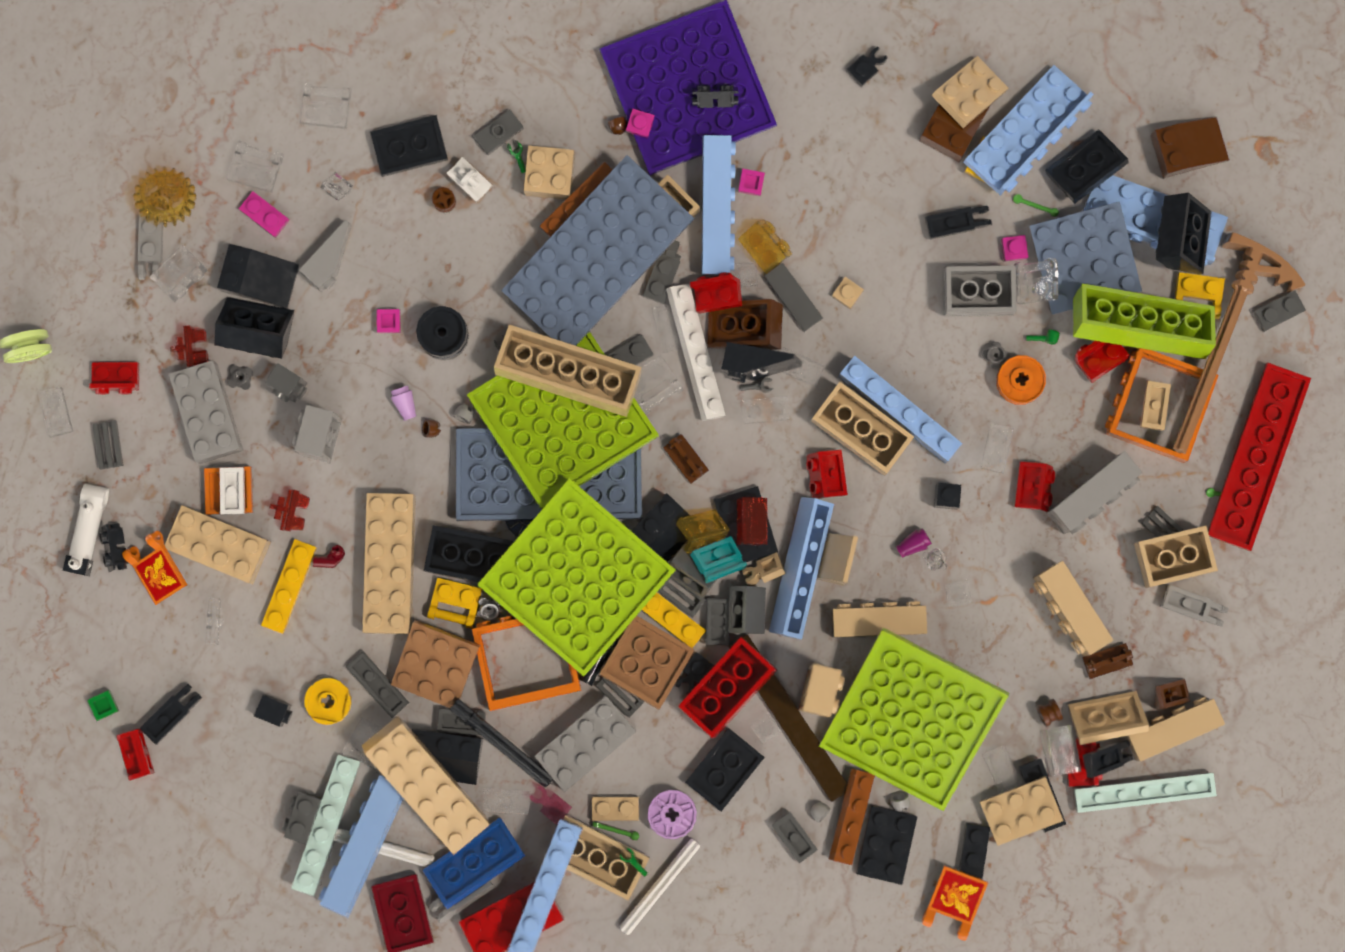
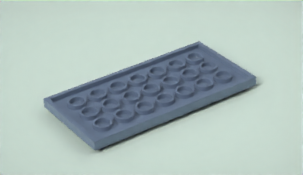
M626 155L501 291L551 338L577 346L695 218Z
M456 429V521L534 520L541 512V509L489 429ZM641 448L579 486L616 519H642Z

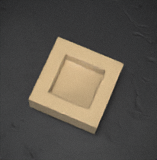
M845 277L832 297L851 309L864 289Z

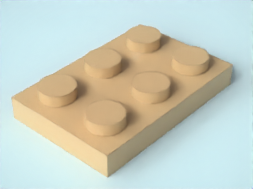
M976 56L940 86L932 96L964 128L1009 88Z
M1137 691L1068 704V710L1080 745L1149 731V724Z
M1046 776L980 801L997 846L1063 821Z

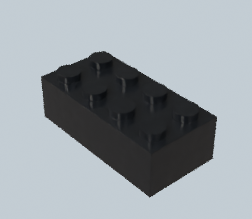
M433 525L423 571L479 583L515 541Z

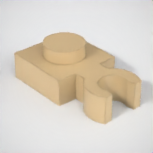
M777 552L756 561L757 567H747L742 570L748 586L756 585L760 579L766 583L785 574Z

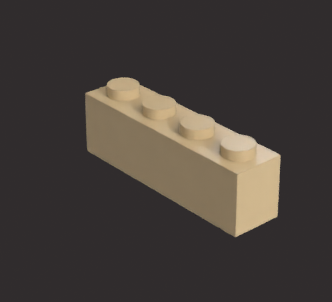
M919 601L906 602V606L897 607V602L883 603V607H874V603H862L860 608H851V604H837V609H832L833 638L879 636L883 627L897 635L927 634L926 606H920Z
M1206 696L1193 701L1194 706L1187 709L1185 706H1181L1172 710L1173 715L1164 718V715H1160L1151 719L1152 724L1149 725L1148 732L1125 736L1130 742V748L1135 760L1141 762L1225 725L1215 700L1207 699Z

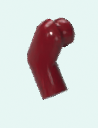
M334 545L327 556H314L313 567L335 568L344 559L345 551L343 547Z

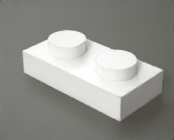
M243 467L220 468L221 515L245 514V470Z

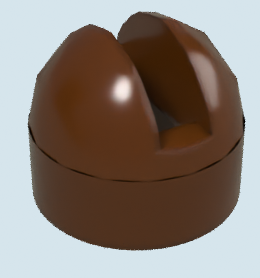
M625 116L608 122L610 130L616 135L623 134L627 129Z
M425 419L422 425L423 436L428 438L437 437L441 432L438 429L441 426L440 423L433 419Z

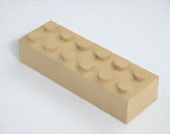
M509 325L494 365L495 375L627 417L641 378L642 367Z
M367 493L362 633L409 634L411 630L416 496L414 494Z
M399 716L395 717L362 745L364 754L453 855L490 825L486 815Z

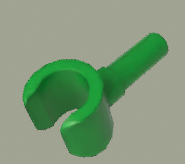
M516 140L518 148L512 150L508 143L507 149L515 156L521 173L526 172L521 155L523 151L522 145Z
M1048 329L1046 336L1027 335L1026 341H1041L1055 345L1058 342L1060 333Z
M626 848L631 852L632 856L629 860H625L620 854L621 860L630 863L645 877L648 872L635 859V852L632 849Z

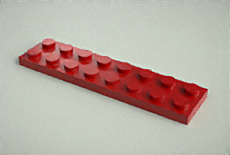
M1266 363L1208 528L1209 537L1247 551H1252L1311 381L1310 377L1271 363Z

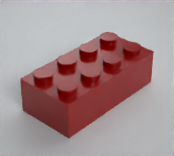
M740 637L678 707L711 738H716L778 669L750 643Z
M536 881L459 921L473 952H505L509 949ZM556 900L553 902L542 932L565 919Z

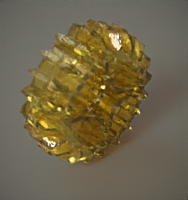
M165 166L161 172L154 168V174L146 171L145 178L140 177V185L135 186L136 193L133 194V198L136 201L135 208L139 209V215L141 217L146 216L145 218L148 223L154 220L156 227L160 222H163L165 228L168 226V222H172L174 226L177 225L176 220L184 223V215L190 216L192 214L190 209L195 208L194 201L197 199L194 193L195 186L191 184V179L189 177L184 178L182 171L176 174L174 167L170 172L167 171ZM157 186V190L152 192L150 196H147L149 191ZM180 198H183L182 202L173 208V204L179 201Z

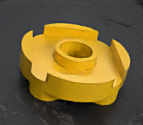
M324 678L308 688L305 694L304 705L306 711L315 722L332 725L342 721L348 715L352 706V697L349 688L341 681ZM331 695L332 700L335 701L334 705L325 708V703H322V699Z

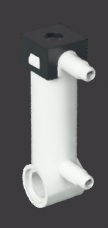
M84 484L80 494V509L69 555L65 557L62 571L90 577L93 566L91 559L100 521L109 498L108 488Z

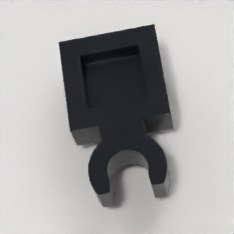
M878 46L872 49L869 58L863 54L846 70L861 88L878 73L879 70L875 66L883 65L887 60L886 55L882 59L875 57V54L880 49Z
M696 652L683 669L688 674L687 677L680 679L676 687L679 688L684 682L688 683L690 686L686 692L688 695L694 689V682L697 681L699 683L715 665Z

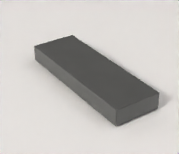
M784 263L764 276L804 332L823 319Z
M364 651L346 666L391 718H394L410 703L395 686L391 685L392 682Z

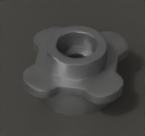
M993 342L990 349L983 351L982 357L990 362L991 368L998 369L1003 361H1007L1010 358V354L1001 347V343Z
M236 365L232 366L230 369L232 373L231 379L228 381V385L231 388L239 387L248 390L251 387L252 369L249 367L242 369Z
M486 597L479 599L478 617L486 620H493L499 617V606L501 605L496 600L487 599Z

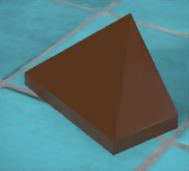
M1185 679L1155 686V709H1165L1190 702Z

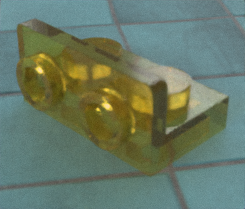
M763 219L751 226L738 240L765 274H768L782 261L789 258L792 253L789 244L784 239H780L775 233L776 229L772 223Z
M715 509L679 518L676 524L688 540L684 548L686 553H691L696 549L725 539L730 530Z

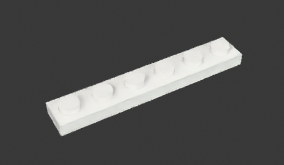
M690 284L669 287L666 291L702 421L726 416L698 313L696 312Z

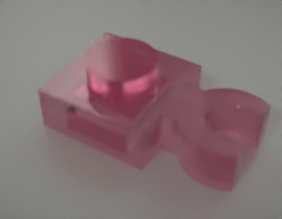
M539 785L537 788L542 792V797L537 799L531 795L530 799L534 803L544 805L540 812L558 826L560 819L567 815L572 806L555 792L549 797L547 790Z

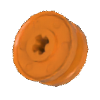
M1017 355L1008 359L1000 367L996 376V386L999 394L1007 402L1015 405H1026L1033 402L1043 392L1046 385V373L1043 366L1036 359L1027 355ZM1019 375H1022V378L1025 377L1027 380L1023 386H1020V382L1016 383L1015 381Z

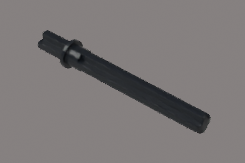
M459 698L453 703L450 710L465 721L464 724L466 726H471L543 787H547L552 782L553 778L546 770L479 716L477 710L473 711Z

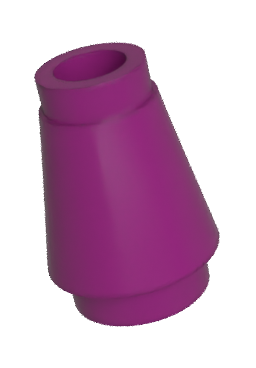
M922 528L914 530L896 548L901 557L904 558L928 549L927 546L932 543Z

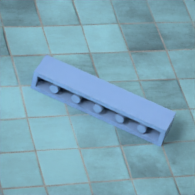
M703 136L701 275H718L720 273H730V270H734V256H730V247L735 245V234L730 233L731 224H735V210H731V201H735V187H731V178H735V164H731V155H735L736 142L731 141V136Z
M856 356L851 359L839 374V378L883 414L912 434L915 440L945 464L963 444Z
M801 497L785 561V574L781 578L769 628L771 633L802 640L833 512V503L816 498Z
M381 775L378 780H373L369 789L371 795L368 801L365 800L359 810L361 814L358 823H353L349 832L351 838L348 844L345 843L340 850L339 856L341 859L338 866H333L329 875L331 881L328 887L322 889L319 900H321L319 905L346 918H349L404 799L391 783Z
M560 819L508 952H534L583 827Z

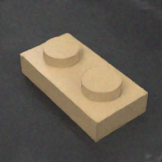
M1153 381L1146 382L1141 428L1165 430L1171 384Z
M592 797V821H639V797Z

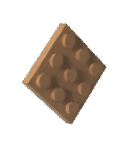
M636 616L626 628L599 675L660 710L693 654L694 649Z
M414 620L391 685L450 708L458 698L461 699L480 645Z

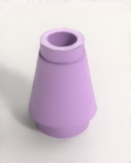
M408 385L390 391L392 394L390 398L404 421L417 416L412 390H409Z

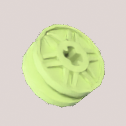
M29 330L1 339L0 348L12 349L3 355L4 362L19 363L37 359L51 353L52 347L50 344H40V342L49 337L47 330Z

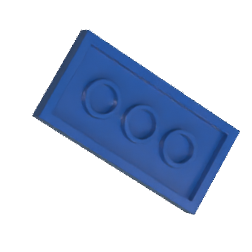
M500 817L453 855L451 851L423 869V872L443 905L449 909L524 858L525 854Z

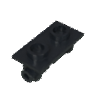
M729 83L720 84V87L712 88L710 84H698L697 88H692V94H697V97H692L693 106H697V108H713V99H718V107H734V105H738V96H734V93H739L738 87H734V84Z
M120 523L111 524V529H109L108 524H105L101 527L102 531H99L100 543L104 544L105 553L103 554L104 566L108 567L109 572L116 569L115 566H117L118 570L127 569V564L129 563L122 556L126 548L117 549V545L125 544L123 527H120Z

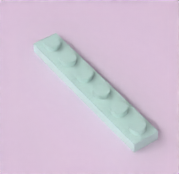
M341 755L337 756L291 889L315 896L356 778L360 761Z
M1214 773L1074 789L1077 813L1217 796Z

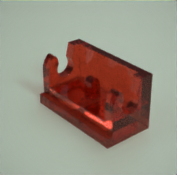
M742 497L737 499V545H766L767 498Z

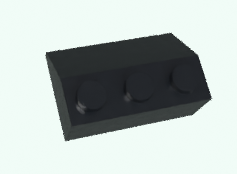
M1189 192L1164 196L1155 255L1156 260L1168 269L1201 275L1204 274L1212 211Z
M227 297L215 322L214 345L282 359L289 341L294 310Z
M666 493L635 526L632 532L668 562L701 526Z
M412 729V732L456 782L477 785L483 739Z

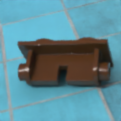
M682 434L673 438L663 447L690 484L709 471Z
M1126 643L1082 657L1089 679L1134 665L1132 661L1133 654L1131 650H1128Z

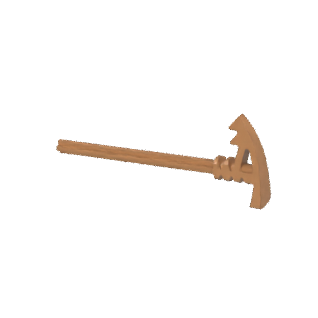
M1234 232L1225 236L1222 248L1244 251L1243 261L1240 262V271L1236 272V280L1231 285L1234 292L1217 333L1216 346L1208 356L1173 449L1178 453L1186 454L1247 295L1254 292L1253 285L1258 281L1257 276L1274 277L1275 287L1288 283L1287 292H1292L1305 286L1303 279L1297 271L1280 255L1262 244ZM1263 259L1275 267L1259 265V263Z

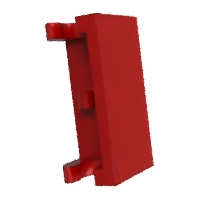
M135 729L116 736L129 781L155 773L141 729Z

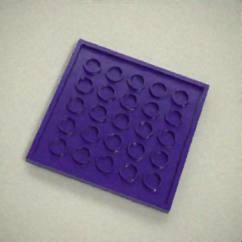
M727 0L600 48V53L628 122L633 109L655 115L648 139L634 135L649 176L702 156L704 135L731 136V141L738 142L777 127L776 120ZM729 83L734 84V87H738L739 93H734V96H738V105H734V107H718V99H713V108H697V106H693L692 97H697V94H692V88H697L698 84H710L712 88L720 87V84Z

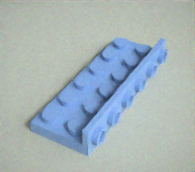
M1053 65L963 163L1000 196L1005 191L1010 193L1018 184L1016 179L1020 175L1025 177L1033 168L1031 163L1035 158L1039 161L1048 152L1046 149L1048 144L1051 142L1054 145L1063 136L1061 133L1064 127L1069 129L1077 121L1076 114L1079 111L1084 113L1091 106L1092 102L1090 99L1094 94L1090 91L1087 95Z
M1112 175L1090 192L1084 211L1120 202L1129 239L1138 243L1142 241L1150 243V247L1156 249L1159 238L1158 229L1162 216L1161 208L1164 196L1168 195ZM1213 211L1211 213L1205 266L1207 264L1211 265L1216 258L1214 256L1228 219L1227 216Z

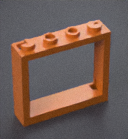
M1137 348L1136 351L1132 350L1128 359V363L1131 364L1128 373L1124 372L1120 385L1123 386L1121 394H1116L1112 404L1115 407L1113 416L1109 415L1105 423V428L1108 429L1106 435L1185 463L1189 460L1219 375L1216 374L1186 454L1178 453L1119 431L1117 426L1142 359L1200 379L1203 369L1152 350Z
M513 616L499 618L500 623L490 624V621L477 623V628L472 629L474 642L480 645L477 656L489 711L582 691L578 672L568 663L572 683L496 700L482 635L523 626V624L518 619L513 620Z

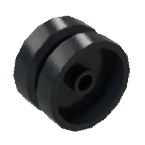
M445 306L433 307L424 312L418 320L416 328L418 342L424 351L434 359H454L466 348L469 340L468 326L460 313L453 308ZM442 329L444 332L446 330V334L444 336H440V334L438 333Z

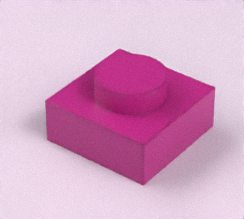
M633 109L626 132L648 139L655 115Z
M742 168L738 192L761 197L765 172Z
M1025 235L1002 238L1005 262L1028 259Z
M377 309V333H401V310Z

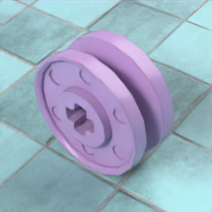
M667 790L659 793L652 800L648 808V820L651 828L657 835L665 839H678L685 836L692 830L696 822L697 810L694 801L687 794L679 790ZM669 808H674L675 812H679V817H675V821H671L670 817H666V812H669Z

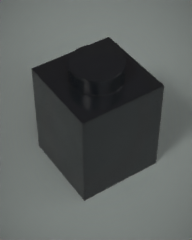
M937 483L935 487L934 508L959 509L962 485Z
M262 695L254 717L278 727H283L284 723L288 724L293 711H290L292 705L268 695Z

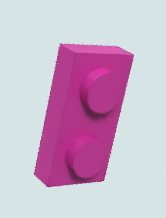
M254 191L239 207L241 212L275 238L290 221Z

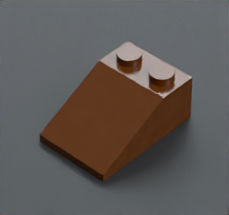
M939 104L919 141L960 162L989 107L966 127L962 128Z
M1217 117L1156 129L1150 135L1163 179L1229 161Z
M773 299L743 300L741 307L709 312L707 348L726 349L727 342L769 350H781L783 304Z

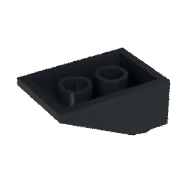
M229 244L217 288L223 293L288 309L300 265L249 248Z
M727 342L721 369L727 373V377L732 378V381L745 383L746 380L754 381L802 367V361L792 353Z

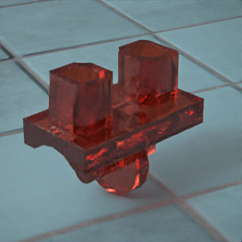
M190 325L183 326L185 345H183V337H176V345L170 347V352L177 353L178 360H184L185 352L187 368L209 362L208 351H196L195 344L207 342L206 330L193 328Z
M288 490L285 507V498L280 496L278 497L277 505L270 504L269 509L275 510L274 519L281 520L283 512L280 525L281 531L291 532V530H303L305 518L296 517L294 514L296 508L307 509L310 498L299 494L300 491Z

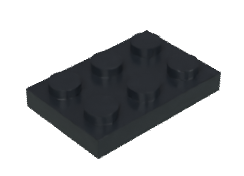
M437 115L370 132L382 177L448 160Z
M1098 129L1045 171L1046 175L1076 204L1127 165L1129 160Z
M758 486L714 499L725 538L732 537L742 554L741 558L744 562H750L776 552L778 553Z
M728 728L685 783L722 812L765 757Z
M871 805L856 874L903 885L918 816Z

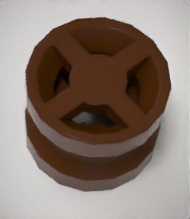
M441 187L433 193L432 202L439 212L448 213L455 208L456 198L452 190Z
M1054 699L1049 700L1048 704L1036 706L1045 727L1050 726L1051 722L1055 720H1063L1062 713Z

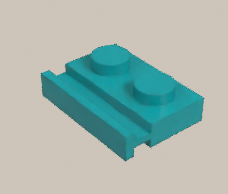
M732 537L696 549L690 554L698 570L706 578V583L740 571L747 566V563L742 560V554Z

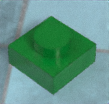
M110 690L87 700L96 721L119 712Z

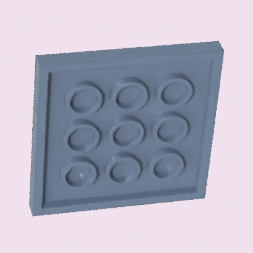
M1120 202L1029 225L1052 315L1073 309V297L1082 283L1135 293L1142 291Z

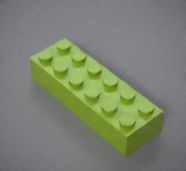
M1082 283L1073 297V337L1206 359L1216 346L1215 306Z

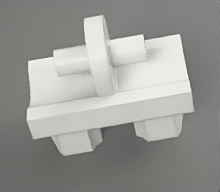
M463 157L447 172V175L476 203L492 187Z

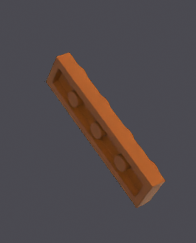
M604 162L540 225V228L551 237L613 169Z
M851 769L829 860L852 865L875 775Z

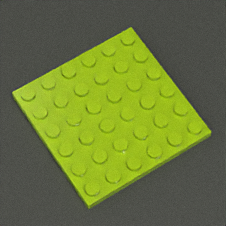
M590 332L577 345V347L605 355ZM498 375L467 394L471 404L541 510L569 478L578 486H581L659 437V434L635 398H633L628 415L625 417Z
M569 478L477 585L579 673L585 676L676 569Z
M883 627L819 747L944 811L1006 702L1009 692Z

